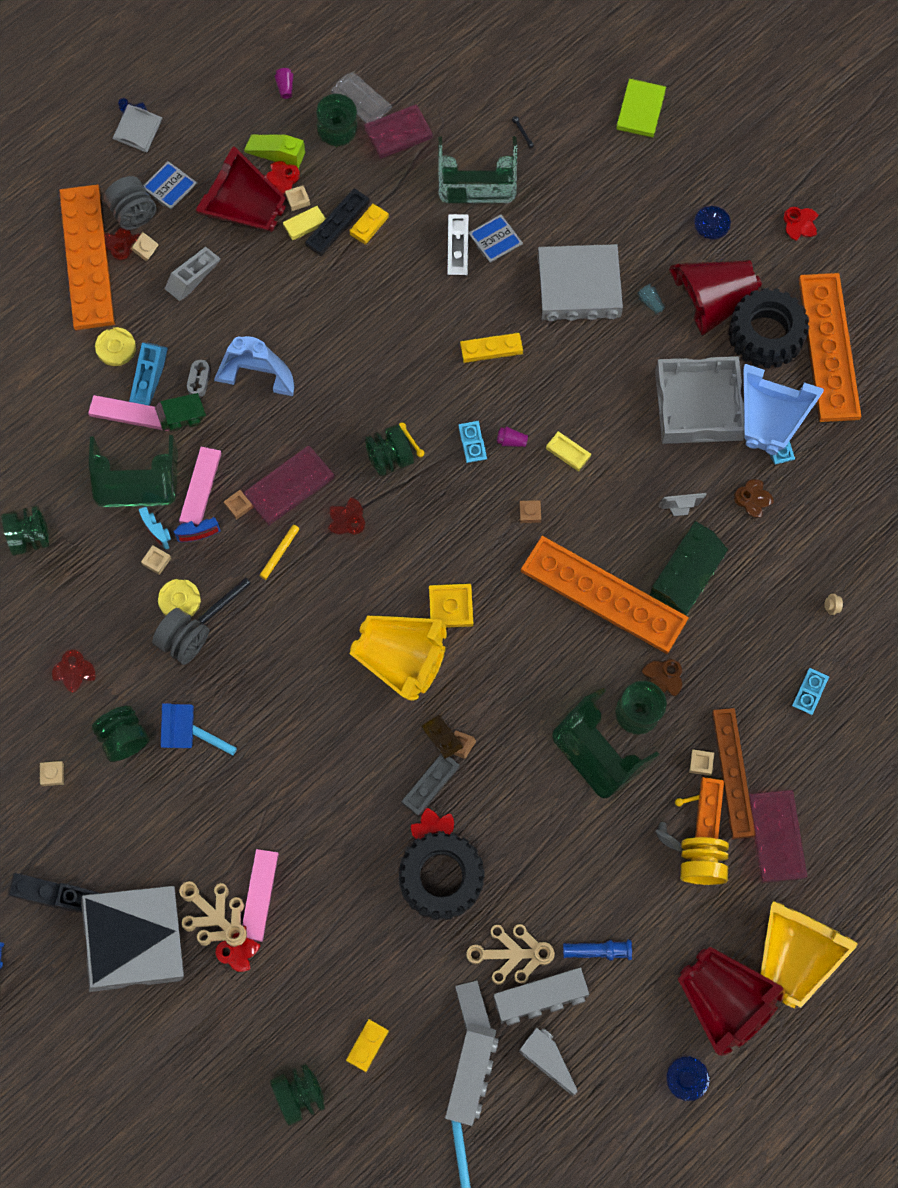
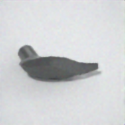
M660 822L656 830L659 840L673 850L684 851L681 848V844L667 833V824Z

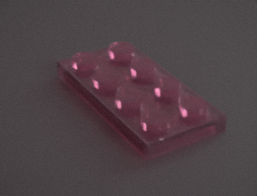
M308 445L243 494L268 526H270L334 479V474Z
M793 790L749 794L762 883L806 879L807 871Z

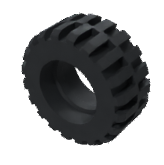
M762 288L761 292L754 290L750 293V296L745 295L741 302H738L730 322L729 336L731 346H735L734 351L737 355L741 354L744 361L753 362L752 365L757 367L758 365H763V368H770L771 365H774V368L781 367L782 363H790L799 354L809 332V317L805 314V307L799 305L800 301L796 297H790L791 294L786 291L782 293L779 292L780 289L775 288L773 291L769 290V288ZM758 318L774 319L784 327L786 335L778 339L765 338L753 329L751 322Z
M438 831L436 834L428 833L421 839H416L405 851L399 867V887L401 888L404 900L409 903L413 910L415 909L419 912V915L430 917L433 920H449L452 917L464 914L465 911L474 905L483 887L485 877L483 861L477 854V849L474 846L472 847L467 839L464 837L462 839L452 832L451 834H446L445 831ZM433 856H449L459 864L462 870L461 885L456 892L449 896H434L427 892L421 883V868Z

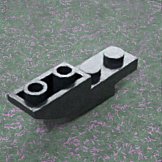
M13 873L7 896L47 907L82 913V896L103 893Z

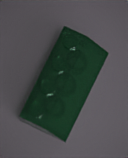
M695 521L654 583L650 596L687 616L726 555L727 547L712 530Z

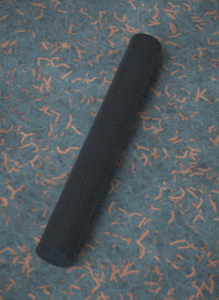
M244 578L197 618L200 623L204 624L246 589L251 584L250 581Z

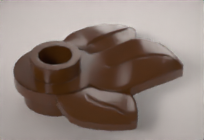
M757 479L749 480L744 487L738 488L734 494L735 503L740 507H745L747 513L756 518L762 517V508L769 507L774 502L772 495L763 490V481Z
M673 659L666 660L663 663L653 661L643 668L642 673L651 678L649 684L651 695H660L668 690L671 695L676 696L681 691L683 684L680 678L682 667L678 661ZM673 668L675 672L670 674L667 669Z

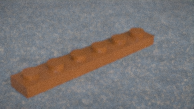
M735 708L713 710L712 716L722 779L724 780L732 839L754 837L755 830Z

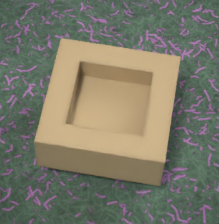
M303 185L285 191L292 211L310 206V200Z
M142 232L130 249L147 261L159 244Z
M152 545L141 561V564L160 575L170 561L171 556Z
M692 750L689 773L711 776L714 753Z
M62 761L40 763V785H64V763Z

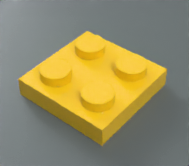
M471 584L429 586L430 619L443 620L446 628L473 626Z

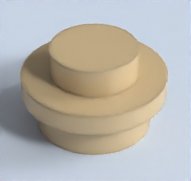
M830 594L825 600V609L830 615L840 613L843 607L842 598L836 594Z

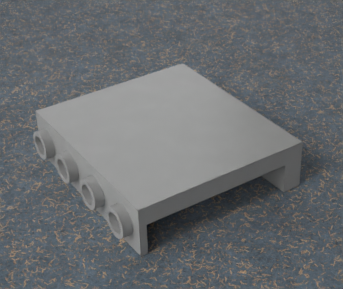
M617 244L538 247L537 259L540 272L542 320L556 321L558 319H567L573 321L584 318L594 320L597 318L615 319L621 317L623 304Z

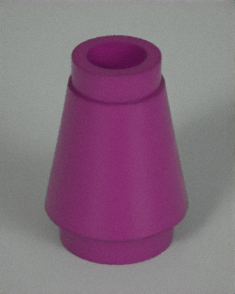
M280 68L276 71L274 77L281 98L288 99L292 97L293 73H291L289 68Z
M506 426L505 428H499L498 444H501V446L526 447L528 435H524Z

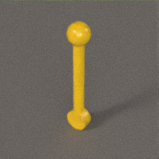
M400 423L398 425L399 431L406 435L417 451V456L423 457L425 452L418 447L406 430V424Z
M699 795L685 799L677 798L675 805L680 807L683 803L699 800Z

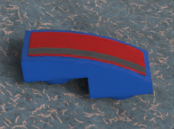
M213 517L203 520L197 527H195L192 521L182 523L176 528L174 534L178 542H191L212 536L220 532L218 522Z

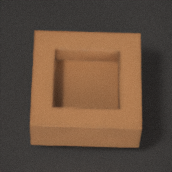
M241 490L223 501L236 520L253 508V505Z
M540 500L520 501V523H541Z
M455 731L454 735L460 741L463 748L453 755L466 759L476 743L475 738Z

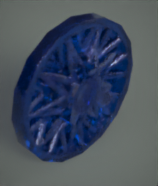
M707 206L696 214L694 225L697 232L703 237L719 239L730 230L731 219L722 208Z
M681 1057L675 1060L668 1068L666 1075L667 1086L670 1092L678 1099L684 1101H694L702 1097L708 1090L710 1083L709 1072L705 1065L693 1057Z

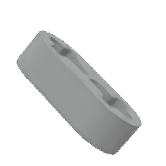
M197 360L192 363L187 382L189 395L198 393L200 398L206 393L210 376L209 365L204 360ZM200 367H203L204 370H202L201 375L198 376L197 370H199ZM197 382H199L200 388H198L197 391H194L193 388H195Z

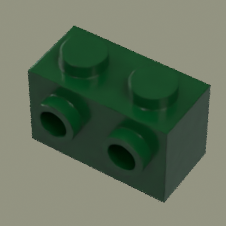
M198 393L160 401L155 407L163 431L168 429L171 432L177 431L185 425H189V427L201 424L202 419L206 416Z

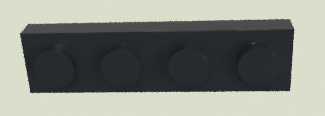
M353 188L305 241V246L322 256L370 203L369 198Z

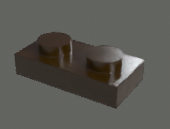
M440 715L421 726L423 732L444 759L463 748L460 741Z

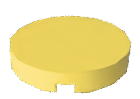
M116 327L103 331L97 337L95 349L99 359L106 365L121 366L133 358L136 351V343L130 332Z
M171 580L159 592L158 605L165 616L171 610L180 608L192 617L199 609L201 603L200 593L197 587L189 580Z

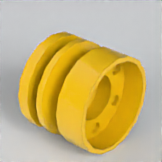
M710 837L682 840L681 848L684 851L681 852V857L691 861L681 864L680 880L699 885H719L728 882V866L719 863L728 859V854L725 852L729 849L728 842Z

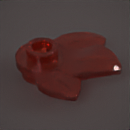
M120 227L114 235L104 234L105 247L111 250L113 258L124 260L129 257L132 252L130 248L140 234L131 235L129 230Z
M351 497L347 502L346 508L331 506L330 516L334 522L328 526L329 530L338 535L361 533L365 528L361 504ZM352 523H358V524H359L357 527H352V526H351Z
M77 650L66 651L62 656V661L57 663L52 670L53 681L63 680L65 687L72 693L78 690L83 679L95 681L96 677L92 663L84 660L83 655ZM71 656L76 658L75 664L69 663Z

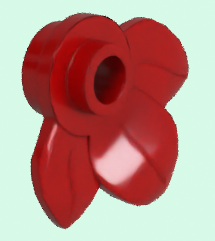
M276 161L270 165L272 171L268 172L265 177L285 195V191L292 189V185L299 180L300 171L295 165H287L283 161Z
M791 207L787 209L783 218L787 223L786 232L789 237L797 241L801 235L804 237L816 236L817 230L812 221L819 214L810 208L799 209L798 207Z
M426 808L421 817V824L411 825L412 835L415 839H421L425 834H436L438 831H445L446 834H451L454 829V819L452 814L439 818L434 811Z
M234 933L232 938H238L240 933ZM246 938L244 943L239 946H230L226 941H222L216 947L215 953L220 962L229 963L233 970L244 972L251 969L248 958H251L258 952L260 944L249 938ZM228 947L230 949V954L228 956H224L223 950Z

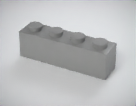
M578 968L493 995V999L501 1024L506 1022L507 1026L519 1023V1018L528 1016L529 1019L542 1015L541 1011L547 1009L555 1012L563 1009V1005L572 1002V1006L586 1002L585 998L589 996L582 970Z
M469 1023L445 1119L473 1126L474 1118L479 1119L482 1105L478 1104L480 1096L485 1097L488 1083L484 1082L485 1074L490 1075L493 1061L489 1060L491 1052L496 1053L499 1039L495 1038L496 1030Z

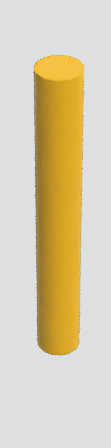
M294 524L291 526L259 576L264 580L268 578L300 530L298 526Z

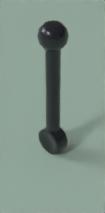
M514 116L512 122L519 128L528 147L533 148L534 144L521 126L519 117Z

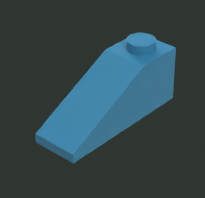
M152 343L141 344L129 402L150 406L164 368L168 347Z

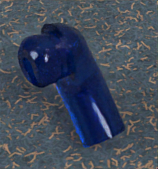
M121 98L118 101L119 109L123 113L128 104L147 111L144 102L133 105L126 98Z

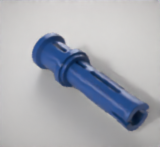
M630 939L627 942L608 940L606 943H563V957H606L609 960H613V958L632 960V942Z

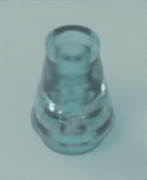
M648 284L638 292L639 300L654 311L655 314L660 313L665 308L655 286L652 287L651 284Z

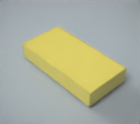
M315 206L284 221L283 226L293 241L316 230L323 223L325 217L318 206Z
M559 431L546 445V450L578 472L591 457V453Z

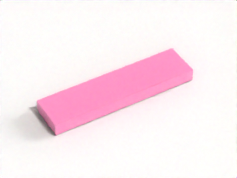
M93 395L88 412L90 417L162 430L155 407Z
M200 448L179 519L180 524L192 521L195 527H197L202 522L221 457L220 450Z
M256 849L242 925L247 928V938L258 942H263L278 852Z

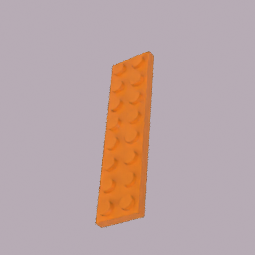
M99 185L60 189L74 329L82 330L115 325Z
M839 273L800 275L799 286L802 305L806 309L805 314L809 317L807 341L814 386L824 389L822 395L817 400L819 422L860 420L861 410Z
M541 536L521 568L523 574L667 655L689 619L686 615L544 536Z

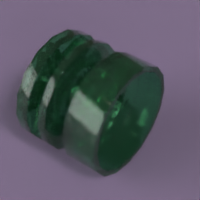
M338 93L322 98L316 109L319 137L322 141L332 146H344L350 143L357 132V109L353 100L346 95Z
M398 424L384 430L386 439H383L378 432L374 433L375 441L371 435L365 437L367 455L380 477L386 475V468L390 473L394 472L393 462H396L400 469L414 464L411 448L403 430Z
M38 505L32 506L33 516H31L28 508H23L24 518L20 519L17 511L1 514L3 530L13 556L28 553L27 543L29 542L34 550H39L38 540H40L43 548L49 547L48 526Z
M637 681L629 685L617 702L615 709L616 720L621 728L628 733L636 735L646 734L653 730L666 712L667 701L665 694L660 687L652 682ZM641 709L642 712L637 713L635 710Z
M132 706L115 708L102 715L92 724L91 729L97 735V740L103 743L102 750L110 762H117L131 757L149 743L150 738L144 727L137 725L139 718L135 715Z
M306 1063L301 1065L304 1073L302 1077L299 1076L296 1068L292 1069L294 1081L289 1082L284 1073L270 1080L274 1095L289 1126L303 1120L301 1108L306 1107L308 1112L314 1115L315 1112L312 1107L314 1102H316L320 1111L326 1109L324 1094L315 1073L309 1069Z

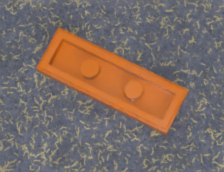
M701 778L695 838L710 837L718 839L724 780Z

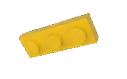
M520 333L460 341L464 363L523 354Z

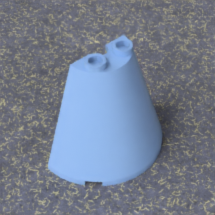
M249 336L233 339L214 378L215 381L234 385L239 367L276 375L273 386L274 393L293 396L294 381L291 371L263 341Z
M745 364L743 384L744 437L746 446L753 449L759 448L765 450L768 454L777 455L778 451L786 447L822 395L824 389L807 383L803 384L800 391L762 379L765 370Z

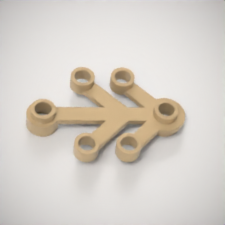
M185 882L181 885L179 892L182 898L187 902L193 901L209 916L196 918L186 916L182 920L183 928L186 931H193L196 927L219 926L224 930L218 932L201 930L197 934V940L201 945L206 946L211 941H226L230 946H239L244 943L247 938V931L244 926L240 925L241 911L244 909V903L238 897L231 899L229 903L232 910L230 924L225 919V899L229 894L225 884L220 883L214 888L216 910L199 895V889L195 883ZM220 889H225L224 893L218 894ZM189 891H194L191 896H187ZM236 902L240 903L238 908H233ZM188 921H193L191 926H186ZM234 933H240L238 938H232ZM203 935H208L205 941H201Z
M518 924L513 929L514 937L523 939L531 948L522 949L504 932L502 926L494 925L490 932L492 938L499 939L508 949L483 950L479 945H472L468 948L466 954L467 960L472 964H479L483 960L509 959L500 970L492 974V981L496 985L503 984L506 976L522 959H531L523 970H518L515 973V982L522 985L527 982L528 976L539 964L547 965L553 960L554 949L549 943H538L527 932L524 925ZM498 928L502 933L500 936H495L493 930ZM517 928H522L524 930V934L519 936L516 934L515 930ZM545 950L547 956L545 958L540 957L539 951ZM476 951L480 954V957L473 959L471 953ZM519 973L525 975L526 979L524 981L517 979ZM496 974H501L503 976V980L498 982L495 980L494 976Z

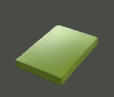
M629 79L616 129L654 138L666 87Z

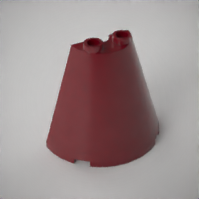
M233 146L223 162L221 171L207 195L203 196L195 213L272 232L277 224L275 218L277 215L281 216L286 208L283 205L286 197Z
M750 260L677 263L669 268L676 286H685L696 308L694 321L701 335H705L730 317L738 302H741L745 295L750 296L752 291H759V287L762 286L760 277L755 276L753 264Z
M709 947L707 950L703 949L696 956L698 961L694 966L687 965L681 971L678 981L715 1052L719 1056H724L733 1051L731 1047L737 1045L740 1048L762 1029L777 1011L776 1002L778 1000L780 1002L783 1001L785 989L776 982Z

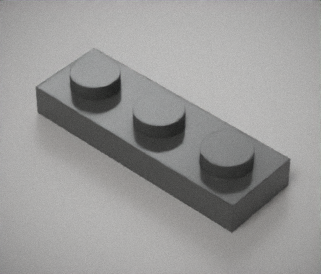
M440 754L401 801V804L419 817L459 769L460 765L450 757L444 759Z

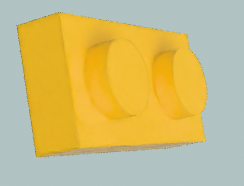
M372 204L349 231L350 235L366 245L389 218V213Z
M368 1020L346 1061L367 1072L389 1030Z

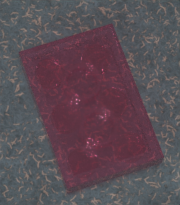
M417 104L364 125V129L380 159L433 138V133Z

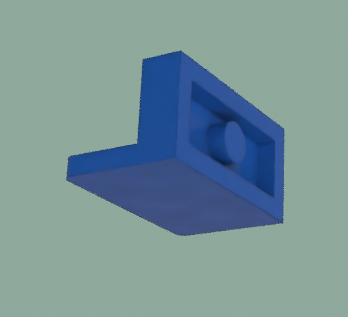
M162 704V748H192L193 705Z

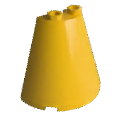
M367 616L360 626L361 637L359 640L353 641L349 654L403 698L408 700L418 699L420 692L425 693L441 666L446 648L442 644L443 638L447 637L445 623L440 619Z
M773 901L769 916L761 975L776 982L785 989V996L782 1001L784 1004L795 1008L796 1005L802 1007L850 955L858 943L847 936H842L840 932L792 908L788 909L783 904Z

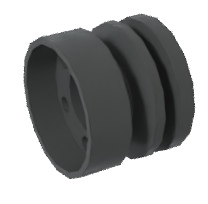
M127 176L115 181L104 194L107 206L114 213L116 220L123 229H136L146 224L156 213L157 207L154 201L146 192L139 178L135 176Z
M175 608L159 624L152 643L164 653L171 651L170 655L173 659H177L179 663L186 665L203 647L209 634V628L204 624H200L198 620L191 621V616L180 608Z

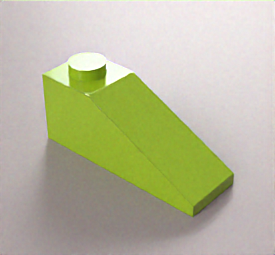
M251 135L244 152L274 162L283 161L287 165H295L299 169L305 155L304 140L288 135Z

